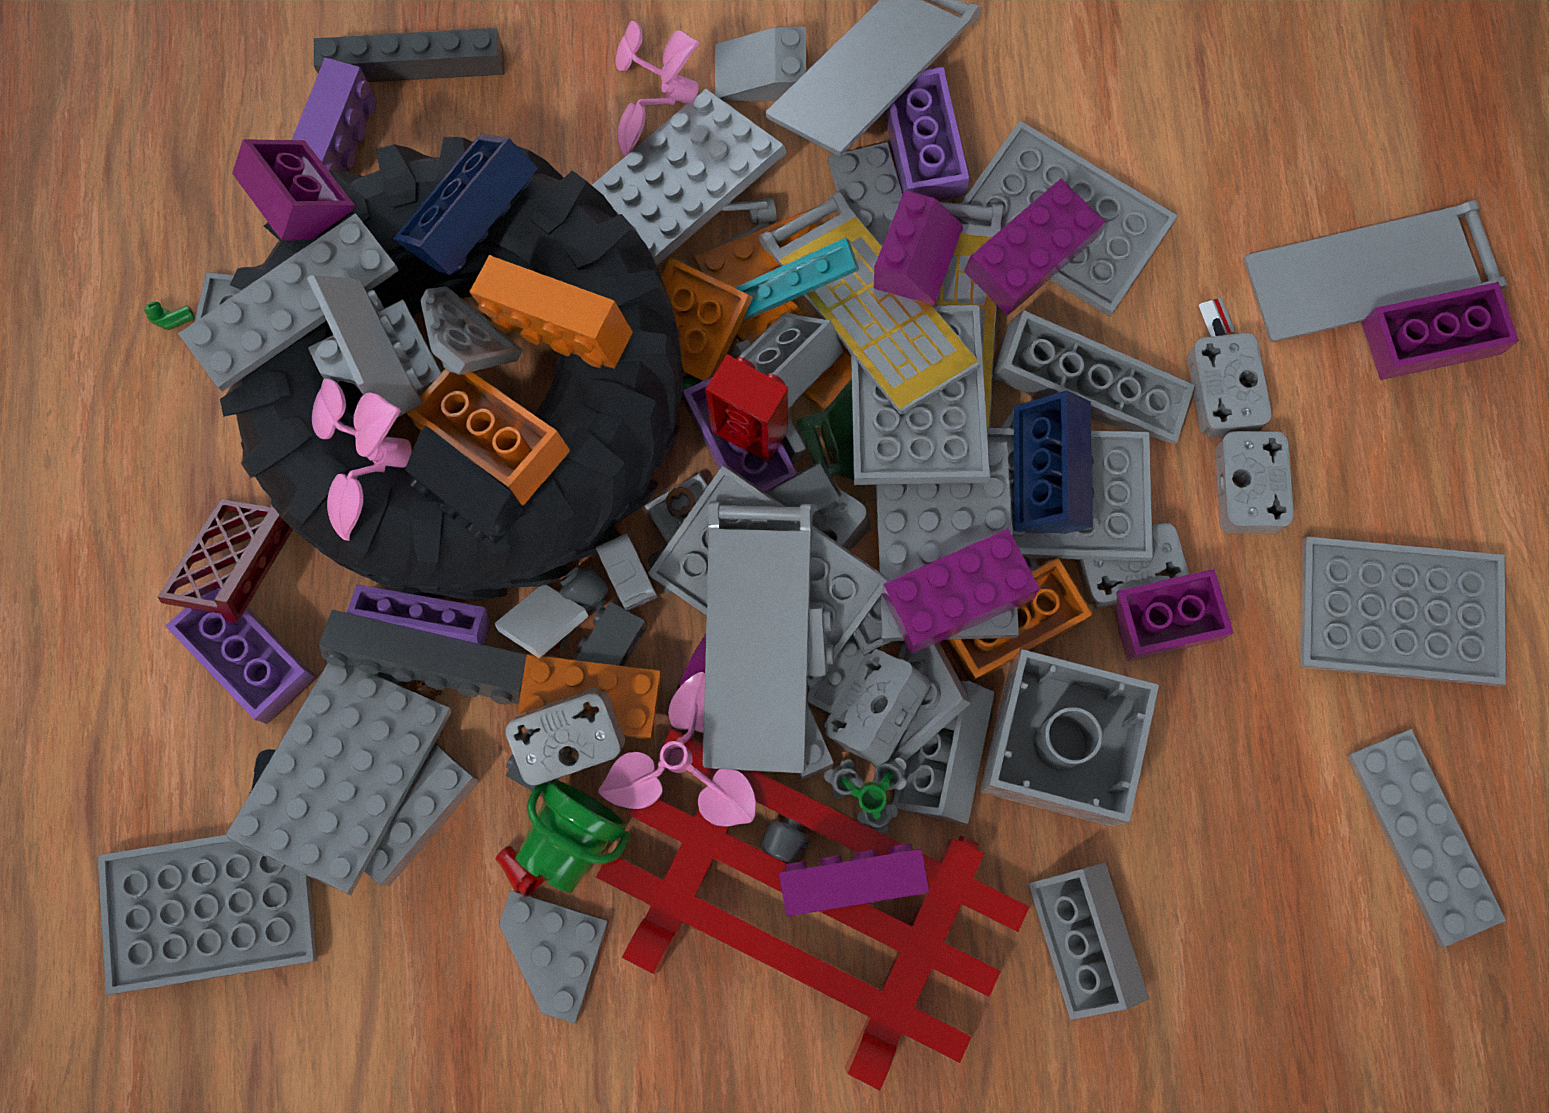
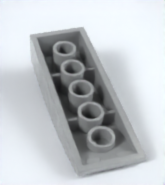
M1025 310L1009 323L992 377L996 381L1038 399L1067 390L1091 401V419L1130 432H1149V437L1173 444L1178 441L1195 387L1192 383Z

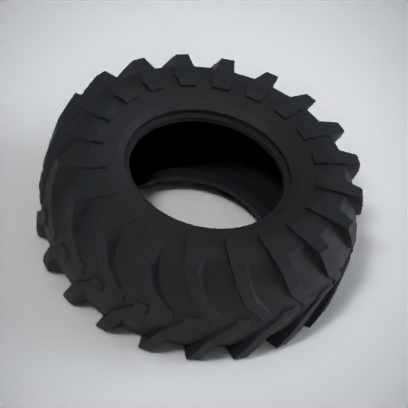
M444 137L440 157L433 158L412 148L393 144L376 149L380 170L371 174L361 176L346 171L329 170L355 204L353 211L314 239L281 240L267 222L264 227L279 241L263 264L256 267L237 268L230 286L243 290L356 213L399 270L372 289L376 292L384 309L404 300L413 317L422 311L420 300L426 289L445 286L460 298L473 297L470 290L489 255L614 300L633 334L615 369L602 365L600 368L591 366L583 361L581 356L573 353L570 356L558 353L557 367L552 385L546 398L534 415L558 431L570 452L524 505L519 503L524 511L496 545L487 538L480 542L465 529L468 525L465 520L459 516L455 520L451 519L437 507L441 501L432 494L425 498L410 485L413 479L406 472V467L385 466L384 472L375 471L357 477L363 490V506L358 521L350 533V541L343 540L333 528L328 515L327 499L331 484L336 475L345 474L348 477L350 471L374 465V462L369 460L368 457L358 454L354 435L335 428L334 434L330 439H322L316 435L313 429V405L324 378L320 374L308 347L333 335L327 320L233 384L227 394L220 398L223 417L236 414L242 439L243 458L241 464L250 478L256 477L262 489L271 498L270 503L280 517L321 553L340 566L402 593L431 598H442L444 595L475 601L507 596V588L541 587L566 576L568 570L565 564L598 554L597 546L621 535L614 526L617 523L620 524L624 518L649 502L658 485L651 477L656 469L661 467L663 460L676 444L679 429L678 425L675 424L677 419L676 410L677 405L681 403L684 374L675 314L660 273L645 242L622 213L618 215L605 196L573 170L563 177L545 159L530 150L517 146L538 168L531 176L532 181L530 185L522 192L517 193L511 200L508 212L493 222L488 229L489 234L486 239L471 249L467 254V261L461 269L453 272L451 275L436 271L397 243L393 238L473 143V141L463 137ZM339 381L338 384L343 390L346 401L345 412L340 420L344 425L355 428L354 413L363 394L355 384Z

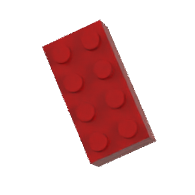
M727 354L705 389L712 433L769 464L788 432V387L785 386L786 383L775 374L768 373L765 375L757 371L755 366L743 357L735 359Z

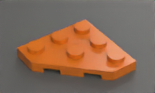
M670 257L661 278L675 314L679 331L683 371L705 381L714 376L725 358L753 297Z

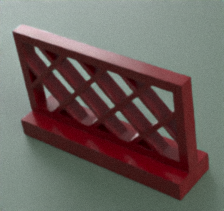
M220 499L158 595L159 601L163 604L222 614L225 621L238 623L293 529L280 517L273 506L267 507ZM226 511L239 513L237 517L223 523L220 522ZM258 517H265L261 524L250 528L249 521ZM242 524L247 529L231 537H228L226 531ZM222 533L224 540L205 547L208 539ZM251 538L246 548L237 552L234 551L232 546ZM227 548L230 549L232 554L214 562L212 561L211 555ZM207 558L209 564L190 572L189 569L193 563ZM237 563L231 573L222 577L219 576L218 570ZM214 573L215 580L199 587L196 586L195 580ZM191 583L192 590L181 595L174 594L177 588ZM221 588L214 601L202 599L203 595Z

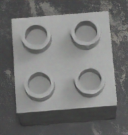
M1021 649L1009 665L980 792L1109 827L1130 823L1159 685Z

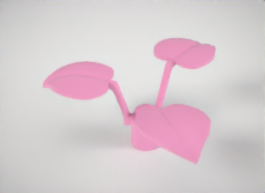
M630 21L626 28L625 35L622 37L616 53L615 64L617 69L621 72L627 71L633 60L660 75L662 79L661 90L666 94L667 98L639 99L636 104H628L618 126V143L624 156L633 151L642 132L646 119L645 105L669 104L673 106L675 100L684 104L693 103L694 98L698 94L699 86L697 81L678 75L681 68L700 44L683 31L677 30L670 37L663 53L664 66L661 70L639 58L636 54L642 43V29L639 23Z
M324 379L312 410L314 432L322 439H330L334 434L335 428L352 434L356 438L358 454L368 457L369 460L374 462V465L350 471L348 477L345 474L336 475L328 493L327 509L331 524L343 540L350 541V533L358 521L363 506V490L357 477L375 471L384 472L385 466L406 467L412 453V448L407 439L385 437L401 409L388 403L380 395L368 392L361 397L354 413L355 428L344 425L340 420L346 408L343 390L334 380Z
M699 672L686 680L670 702L668 714L671 725L679 730L688 729V732L682 738L679 737L677 741L668 742L662 747L660 751L661 761L658 763V769L655 770L654 761L648 755L640 752L626 753L615 761L605 781L599 788L598 792L602 797L620 807L629 809L646 808L654 804L662 795L663 787L657 776H660L665 768L675 773H682L688 770L707 785L698 797L700 813L707 821L717 826L727 827L748 824L754 820L756 799L748 779L737 770L719 769L715 773L713 780H710L691 765L693 760L692 753L684 746L694 735L695 730L704 733L705 673Z

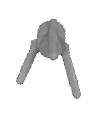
M773 198L733 201L722 208L723 211L748 210L750 222L757 223V226L720 245L769 226V223L776 222L777 215Z

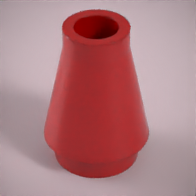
M507 846L498 853L495 860L501 866L514 891L521 893L524 897L529 896L541 886L545 877L540 874L536 877L523 868L515 859L518 852L511 846Z

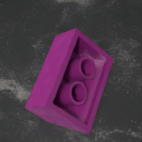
M242 140L232 174L281 240L314 239L353 211L355 204L305 140Z
M904 190L874 266L873 288L935 306L962 234L963 225L935 198Z
M1215 569L1116 592L1118 630L1127 662L1221 641L1234 633Z

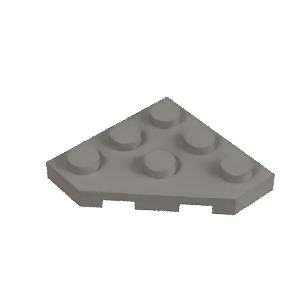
M447 286L426 289L420 301L431 352L442 361L443 366L447 370L461 375L515 362L519 359L523 349L503 332L494 328L486 318Z
M401 300L381 310L379 314L381 317L387 315L397 334L391 337L394 344L400 342L410 360L404 365L407 370L413 368L423 387L417 390L419 396H421L437 379L441 371L404 300ZM334 335L308 347L324 379H331L336 383H339V381L352 383L358 388Z
M939 642L912 655L906 643L901 647L899 659L909 662L925 675L930 681V688L891 754L890 759L902 757L905 761L909 759L971 704Z
M510 891L499 926L542 1014L575 1024L580 1014L609 921L530 896L524 897L521 893Z

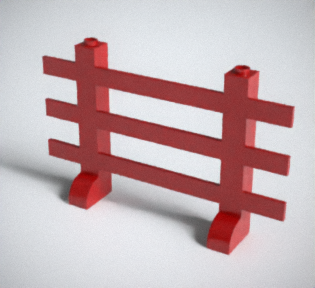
M671 729L663 746L668 742L677 741L679 737L682 738L684 735ZM689 739L684 746L692 753L693 760L691 765L713 780L715 773L719 769L704 768L703 744ZM737 770L748 779L757 803L857 853L877 850V856L888 855L890 847L904 845L758 771ZM659 799L649 807L630 809L627 814L628 816L682 842L664 880L619 857L615 861L602 864L595 878L650 905L645 918L631 938L622 956L623 959L652 974L658 973L684 922L868 1016L845 1065L848 1075L879 1091L881 1090L902 1034L958 1063L961 1062L972 1037L914 1008L931 969L990 997L1001 973L1000 970L944 943L961 904L1016 932H1019L1030 906L973 879L984 855L983 852L977 850L978 843L960 835L958 840L955 838L949 840L940 861L922 853L929 893L924 894L910 925L866 903L819 911L898 951L879 990L696 897L714 859L781 893L779 873L786 872V863L727 834L731 826L724 827L710 823L702 816L700 810L693 817Z

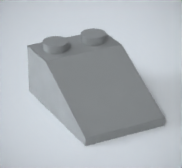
M773 27L715 44V96L724 102L777 101L806 73V27Z

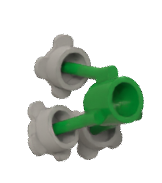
M897 757L895 759H888L881 765L873 764L876 768L873 782H867L862 785V777L854 770V762L850 759H843L839 766L834 769H827L824 773V779L830 782L833 787V795L836 798H844L848 794L858 797L859 805L864 810L858 814L859 822L864 825L868 824L876 831L886 834L891 819L898 815V809L894 804L888 805L886 803L885 791L892 789L901 790L906 786L907 781L904 778V769L907 766L906 761L902 757Z

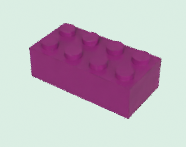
M1061 178L970 256L964 272L1008 316L1098 237L1106 222Z
M1499 282L1377 307L1362 321L1380 380L1502 355L1519 341Z
M1009 528L884 583L882 596L912 655L1035 599L1040 588Z
M912 844L890 847L888 855L877 856V850H869L855 853V860L842 862L840 855L820 859V866L807 868L806 861L786 864V872L779 873L786 917L929 893L922 850H913Z

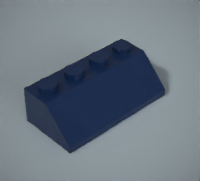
M479 134L393 239L436 271L451 275L464 266L467 261V254L471 249L486 239L489 234L488 229L493 222L508 212L511 206L510 202L516 194L522 192L530 185L532 181L531 176L538 168L510 138Z
M1066 390L1014 406V531L1067 534L1093 528L1091 401Z

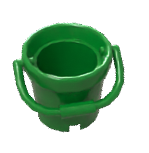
M550 780L548 783L535 785L529 796L527 811L532 826L515 859L534 876L538 877L540 874L549 879L547 884L564 892L572 893L593 863L606 864L617 860L624 852L631 835L625 831L626 825L624 821L606 806L573 786L558 780ZM541 794L544 802L537 814L536 803ZM619 840L616 848L611 853L600 855L609 842Z

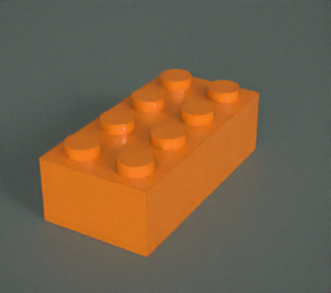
M491 255L488 256L470 290L471 295L479 304L478 309L491 319L490 324L497 330L504 333H509L510 330L520 333L522 338L536 345H539L540 341L549 344L553 350L565 356H570L571 353L581 356L583 361L597 368L605 365L615 369L633 334L614 300Z
M445 368L420 396L423 404L406 412L420 431L427 425L511 491L517 502L521 505H524L570 452V449L557 430L473 372L458 375Z
M1059 558L1031 572L1040 589L1035 599L1017 607L1019 629L1017 638L946 639L970 682L975 683L1010 664L1021 649L1032 652L1084 624L1092 616L1091 611Z

